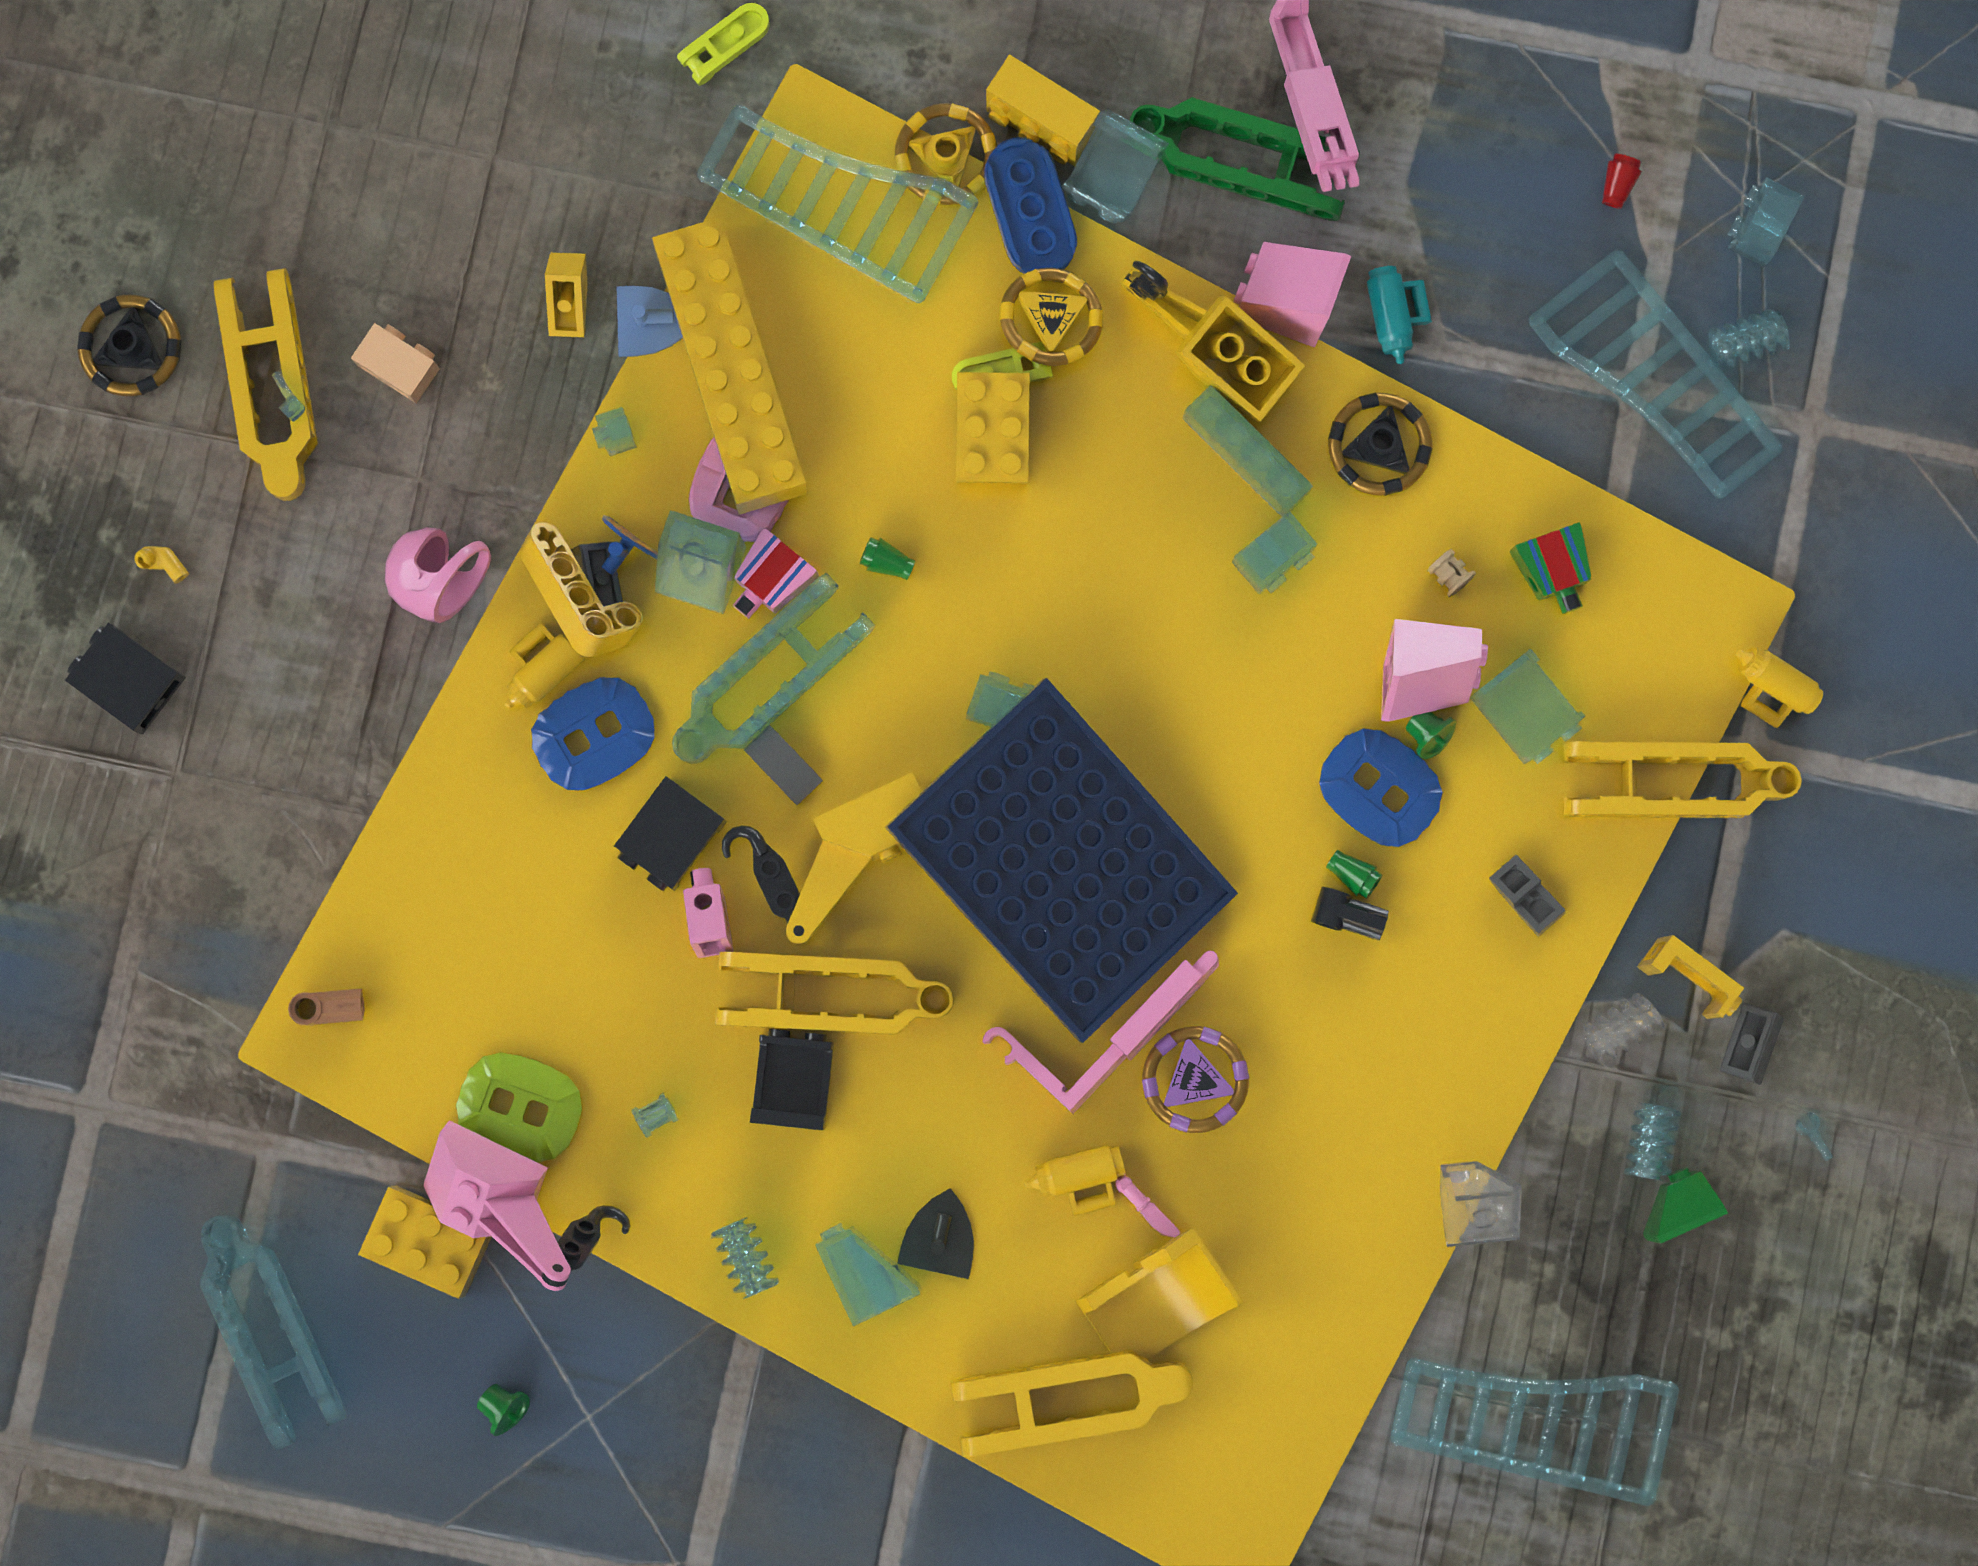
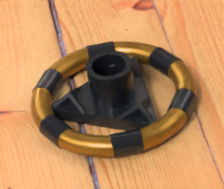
M120 295L100 303L86 317L78 335L77 350L81 366L92 383L105 392L114 395L139 396L159 388L172 375L180 359L181 337L174 318L165 307L153 299L144 296ZM123 308H129L96 356L92 358L93 333L97 325L106 316ZM136 308L143 309L159 320L166 331L167 345L163 364ZM96 365L157 371L136 383H119L99 371Z
M1375 392L1359 396L1349 402L1335 417L1328 437L1329 455L1337 474L1349 486L1371 495L1386 496L1402 492L1412 486L1425 472L1433 450L1431 431L1423 414L1408 400L1389 393ZM1377 406H1388L1342 451L1341 443L1346 424L1356 413ZM1393 408L1399 410L1414 424L1418 433L1419 447L1414 464L1410 470ZM1344 458L1399 472L1404 475L1400 478L1384 482H1372L1360 477L1346 463Z

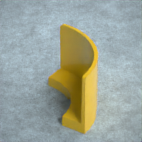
M1194 1228L1174 1237L1160 1249H1154L1135 1261L1133 1266L1136 1270L1129 1274L1125 1270L1116 1277L1112 1276L1076 1301L1109 1353L1132 1349L1146 1360L1201 1325L1243 1303Z

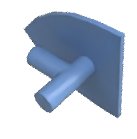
M617 286L619 357L654 354L671 347L683 338L669 293L653 287Z

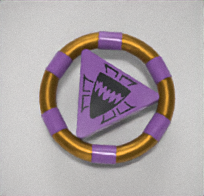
M1190 1026L1167 1033L1154 1045L1143 1067L1142 1085L1148 1105L1161 1121L1169 1125V1127L1186 1133H1203L1224 1126L1237 1115L1246 1099L1250 1078L1245 1058L1230 1038L1222 1034V1032L1205 1026ZM1191 1040H1200L1218 1046L1227 1054L1232 1062L1236 1081L1234 1090ZM1185 1041L1163 1103L1159 1097L1156 1080L1158 1064L1162 1057L1178 1043ZM1232 1095L1230 1101L1213 1116L1205 1119H1190L1173 1113L1167 1108Z

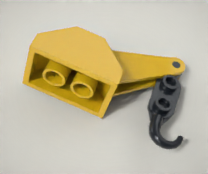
M1134 261L1133 267L1140 272L1131 269L1120 284L1184 339L1175 353L1194 376L1211 390L1214 387L1232 406L1254 421L1261 422L1306 365L1227 296L1220 295L1207 311L1168 290L1167 280L1156 270L1141 261ZM1159 298L1198 324L1190 332L1158 305L1155 299Z
M911 772L813 818L823 841L801 893H799L784 859L765 842L764 837L758 830L743 825L732 828L722 840V852L725 858H729L731 856L730 845L736 838L743 837L750 842L753 848L754 875L771 911L778 917L787 920L786 935L791 942L805 944L872 861L880 858L882 863H886L902 855L900 849L903 847L888 832L885 826L910 804L922 790L914 773Z

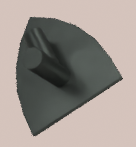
M951 1188L932 1198L917 1212L906 1230L897 1264L969 1279L974 1248L972 1228L963 1204Z

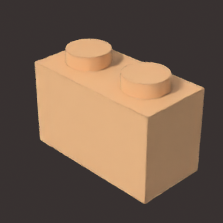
M374 323L351 359L358 367L417 404L440 370L435 361H433L435 354L418 343L414 348L405 343L403 340L406 336L391 325L387 324L384 329Z

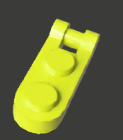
M746 3L740 6L685 47L677 55V59L684 67L688 66L693 72L692 78L699 86L707 83L715 73L768 33L770 25L766 10L756 3ZM704 51H707L712 57L706 63H703L699 58L700 54Z
M1042 342L1032 343L1038 349L1046 351ZM1014 348L960 361L953 369L952 383L957 390V372L1030 373V382L1052 378L1053 373L1051 366L1033 361V369L1023 371L1020 359L1025 357Z

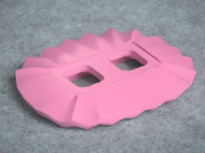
M714 437L697 466L688 498L691 515L703 530L735 543L755 542L764 527L771 532L789 501L786 500L740 515L737 510L725 506L723 500L730 485Z

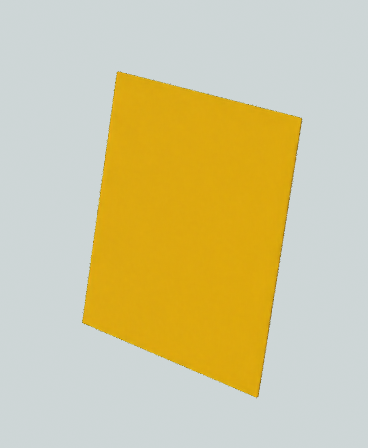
M793 64L785 74L703 222L718 217L722 219L806 481L808 494L788 501L781 517L773 526L771 533L815 568L819 577L777 613H773L765 605L761 604L750 619H748L733 606L745 591L736 582L734 577L754 542L735 543L728 539L719 538L715 534L703 530L691 515L688 498L697 466L714 435L684 340L682 338L671 347L654 354L627 357L534 525L545 522L555 526L560 531L570 550L580 544L620 542L622 537L616 534L601 519L603 515H606L665 558L664 562L653 558L634 546L617 569L623 602L632 603L640 609L643 615V622L627 646L593 657L583 656L585 660L539 702H534L528 708H525L523 704L514 705L511 709L506 708L505 702L509 699L510 695L507 685L513 680L514 675L523 668L509 651L540 622L554 638L560 633L562 636L564 635L563 630L524 565L520 556V550L518 551L238 1052V1058L249 1066L428 1164L431 1162L440 1131L449 1120L458 1124L456 1103L460 1096L461 1086L467 1077L469 1069L478 1063L483 1056L502 1052L520 1055L553 1067L568 1076L578 1088L582 1112L578 1127L569 1146L555 1159L538 1162L548 1169L537 1202L552 1232L562 1236L571 1222L587 1216L591 1210L598 1206L606 1205L620 1209L630 1220L631 1227L629 1232L623 1234L622 1224L615 1219H602L600 1222L601 1236L592 1254L1161 1566H1290L1680 819L1564 816V797L1586 799L1598 796H1622V763L1564 762L1563 743L1577 741L1719 743L1750 685L1746 676L1738 670L1740 659L1736 657V651L1743 650L1746 652L1751 647H1758L1763 651L1768 650L1795 598V593L1785 585L1319 339L1314 348L1265 329L1306 366L1261 422L1254 421L1237 408L1235 409L1311 483L1306 491L1211 397L1212 390L1191 373L1175 353L1184 339L1149 307L1129 293L1120 283L1131 269L1140 272L1133 267V262L1141 261L1156 270L1167 280L1168 290L1207 311L1220 295L1227 296L1232 301H1234L1235 295L1069 208V212L1077 235V246L1071 262L1064 270L1072 272L1085 280L1096 293L1103 311V329L1092 350L1083 358L1070 364L1051 366L1052 378L1030 382L1028 483H957V390L952 383V372L954 367L965 359L1013 348L1006 339L1001 327L1000 304L1008 287L1023 273L1016 269L1008 258L986 187L975 197L952 205H939L918 197L902 181L894 158L896 141L906 121L798 64ZM919 129L913 134L911 140L932 135ZM908 146V156L915 177L925 186L950 192L951 190ZM971 155L968 156L959 189L966 187L980 173L984 162ZM1042 281L1023 290L1025 292L1081 296L1063 283L1055 281ZM1017 297L1014 304V325L1016 330L1030 344L1041 342ZM1159 298L1155 299L1158 305L1190 332L1198 324ZM1087 304L1054 352H1062L1079 344L1084 339L1089 329V309ZM1027 358L1020 359L1023 371L1033 369L1032 361ZM1375 392L1394 394L1411 402L1425 417L1432 436L1433 450L1429 465L1423 475L1412 486L1402 492L1386 496L1367 494L1349 486L1337 474L1330 459L1328 449V437L1332 422L1341 409L1359 396ZM1377 406L1356 413L1346 424L1341 443L1342 451L1388 406ZM1393 408L1410 470L1414 464L1419 447L1418 433L1414 424L1399 410ZM1344 458L1346 463L1360 477L1372 482H1384L1400 478L1404 475L1399 472ZM729 488L723 504L737 510L731 489ZM1580 522L1591 580L1576 588L1583 607L1562 614L1555 595L1540 601L1536 598L1512 558L1510 550L1517 544ZM870 537L879 540L881 537L907 557L915 560L908 580L866 571L867 567L859 564ZM1452 548L1455 552L1454 557L1458 561L1462 559L1466 564L1464 568L1467 572L1475 571L1476 575L1455 595L1448 597V587L1445 584L1441 586L1437 582L1439 577L1435 573L1430 574L1427 569ZM1395 619L1482 629V644L1488 645V653L1485 666H1479L1481 668L1479 688L1472 689L1468 703L1431 711L1444 721L1449 717H1453L1456 720L1455 731L1447 746L1433 758L1423 759L1428 767L1437 775L1443 792L1439 812L1416 840L1399 847L1380 845L1351 827L1326 802L1319 784L1322 765L1345 736L1363 728L1382 730L1387 735L1398 739L1405 746L1411 748L1417 755V741L1406 731V725L1412 716L1389 722L1381 721L1383 664ZM545 637L522 659L528 663L551 641ZM600 677L620 678L636 688L654 718V740L651 747L639 761L618 776L587 790H567L550 780L546 771L541 767L532 749L531 729L537 721L539 713L548 708L554 700L562 697L567 691L576 689L583 683L592 682ZM1043 678H1047L1238 894L1084 1043H1080L904 848L900 849L902 855L891 861L882 863L880 858L872 861L815 931L810 940L805 944H795L786 935L787 920L778 917L771 911L754 875L753 848L750 842L743 837L734 839L730 845L731 856L725 858L722 852L724 836L732 828L741 825L750 826L758 830L764 837L765 842L784 859L798 891L801 893L823 841L813 818L911 772L914 773L923 791ZM612 711L604 713L595 721L605 738L619 732L622 727ZM769 725L823 780L798 805L744 751ZM580 729L567 735L564 739L566 746L573 756H578L590 748V742ZM1363 763L1353 778L1361 787L1369 790L1380 778V772L1371 764ZM1637 764V796H1644V799L1680 797V799L1690 800L1708 764ZM665 776H667L723 817L727 823L719 833H715L680 880L676 891L667 887L663 892L646 879L650 874L640 865L633 870L619 860L617 857L621 851L615 848L614 845ZM1396 785L1391 786L1382 797V803L1395 813L1399 812L1408 801L1407 793ZM1337 850L1377 866L1376 871L1383 875L1377 887L1367 899L1361 895L1356 897L1332 871L1326 868ZM1515 855L1541 880V885L1566 910V914L1539 937L1521 919L1489 880V877ZM699 868H710L712 870L713 883L720 884L725 896L734 952L901 961L917 980L937 981L948 986L953 994L954 1002L952 1009L942 1018H915L898 1035L715 1025L716 1006L777 1009L779 974L718 970L719 955L703 958L697 957L690 945L683 890L692 888L690 872ZM1321 887H1328L1353 896L1352 899L1388 910L1386 926L1380 940L1377 941L1344 929L1342 931L1333 930L1311 922ZM710 905L704 906L701 910L709 908ZM1214 951L1217 954L1219 966L1205 983L1131 1061L1126 1058L1074 1114L1060 1103L1017 1060L1012 1064H1005V1056L1011 1053L1012 1046L1003 1037H994L990 1044L982 1042L985 1033L991 1028L1001 1027L1005 1029L1068 1089L1066 1092H1068L1112 1045L1110 1039L1184 960H1187L1193 966L1205 952ZM796 975L793 1011L892 1016L899 1010L900 987L894 980ZM362 989L365 1008L363 1021L306 1026L294 1022L289 1015V1003L299 993ZM311 999L302 1001L298 1009L299 1015L305 1020L312 1018L316 1013L314 1001ZM1190 1026H1205L1222 1032V1034L1230 1038L1242 1052L1247 1063L1250 1078L1246 1099L1237 1115L1224 1126L1203 1133H1186L1169 1127V1125L1161 1121L1148 1105L1142 1085L1143 1067L1154 1045L1167 1033ZM769 1029L791 1031L790 1038L804 1039L805 1032L827 1035L826 1042L834 1043L825 1130L750 1123L760 1049L759 1037L760 1035L768 1036ZM1191 1040L1234 1090L1236 1081L1232 1062L1227 1054L1218 1046L1200 1040ZM1185 1041L1178 1043L1162 1057L1158 1064L1156 1080L1159 1097L1163 1103ZM501 1088L495 1089L489 1104L490 1109L503 1115L508 1114L514 1100V1094ZM1232 1095L1167 1108L1173 1113L1190 1119H1205L1213 1116L1230 1101ZM531 1100L525 1111L524 1121L536 1127H541L548 1113V1106ZM1109 1145V1148L1118 1146L1125 1169V1175L1122 1176L1132 1179V1183L1146 1197L1151 1199L1150 1202L1154 1203L1180 1230V1234L1194 1228L1243 1303L1201 1325L1148 1359L1152 1364L1165 1362L1184 1364L1192 1374L1193 1388L1185 1400L1159 1406L1145 1427L965 1457L962 1454L961 1436L973 1437L991 1433L993 1429L1020 1425L1015 1394L1013 1392L966 1401H953L950 1382L971 1376L1109 1353L1076 1301L1112 1276L1116 1277L1125 1270L1129 1274L1136 1270L1133 1266L1135 1261L1154 1249H1160L1173 1239L1172 1237L1161 1235L1147 1222L1140 1211L1136 1210L1132 1202L1122 1192L1119 1193L1115 1185L1116 1181L1111 1182L1116 1205L1073 1216L1068 1193L1060 1196L1049 1195L1044 1197L1041 1194V1190L1035 1188L1027 1189L1024 1185L1027 1180L1032 1179L1036 1174L1035 1167L1045 1164L1048 1160ZM1105 1184L1073 1193L1075 1200L1105 1193L1107 1190ZM950 1188L963 1204L971 1223L974 1248L969 1279L897 1264L906 1230L917 1212L932 1198ZM1128 1373L1029 1390L1034 1422H1037V1425L1060 1422L1068 1416H1073V1419L1096 1416L1101 1414L1103 1410H1109L1110 1413L1135 1409L1140 1402L1136 1379Z

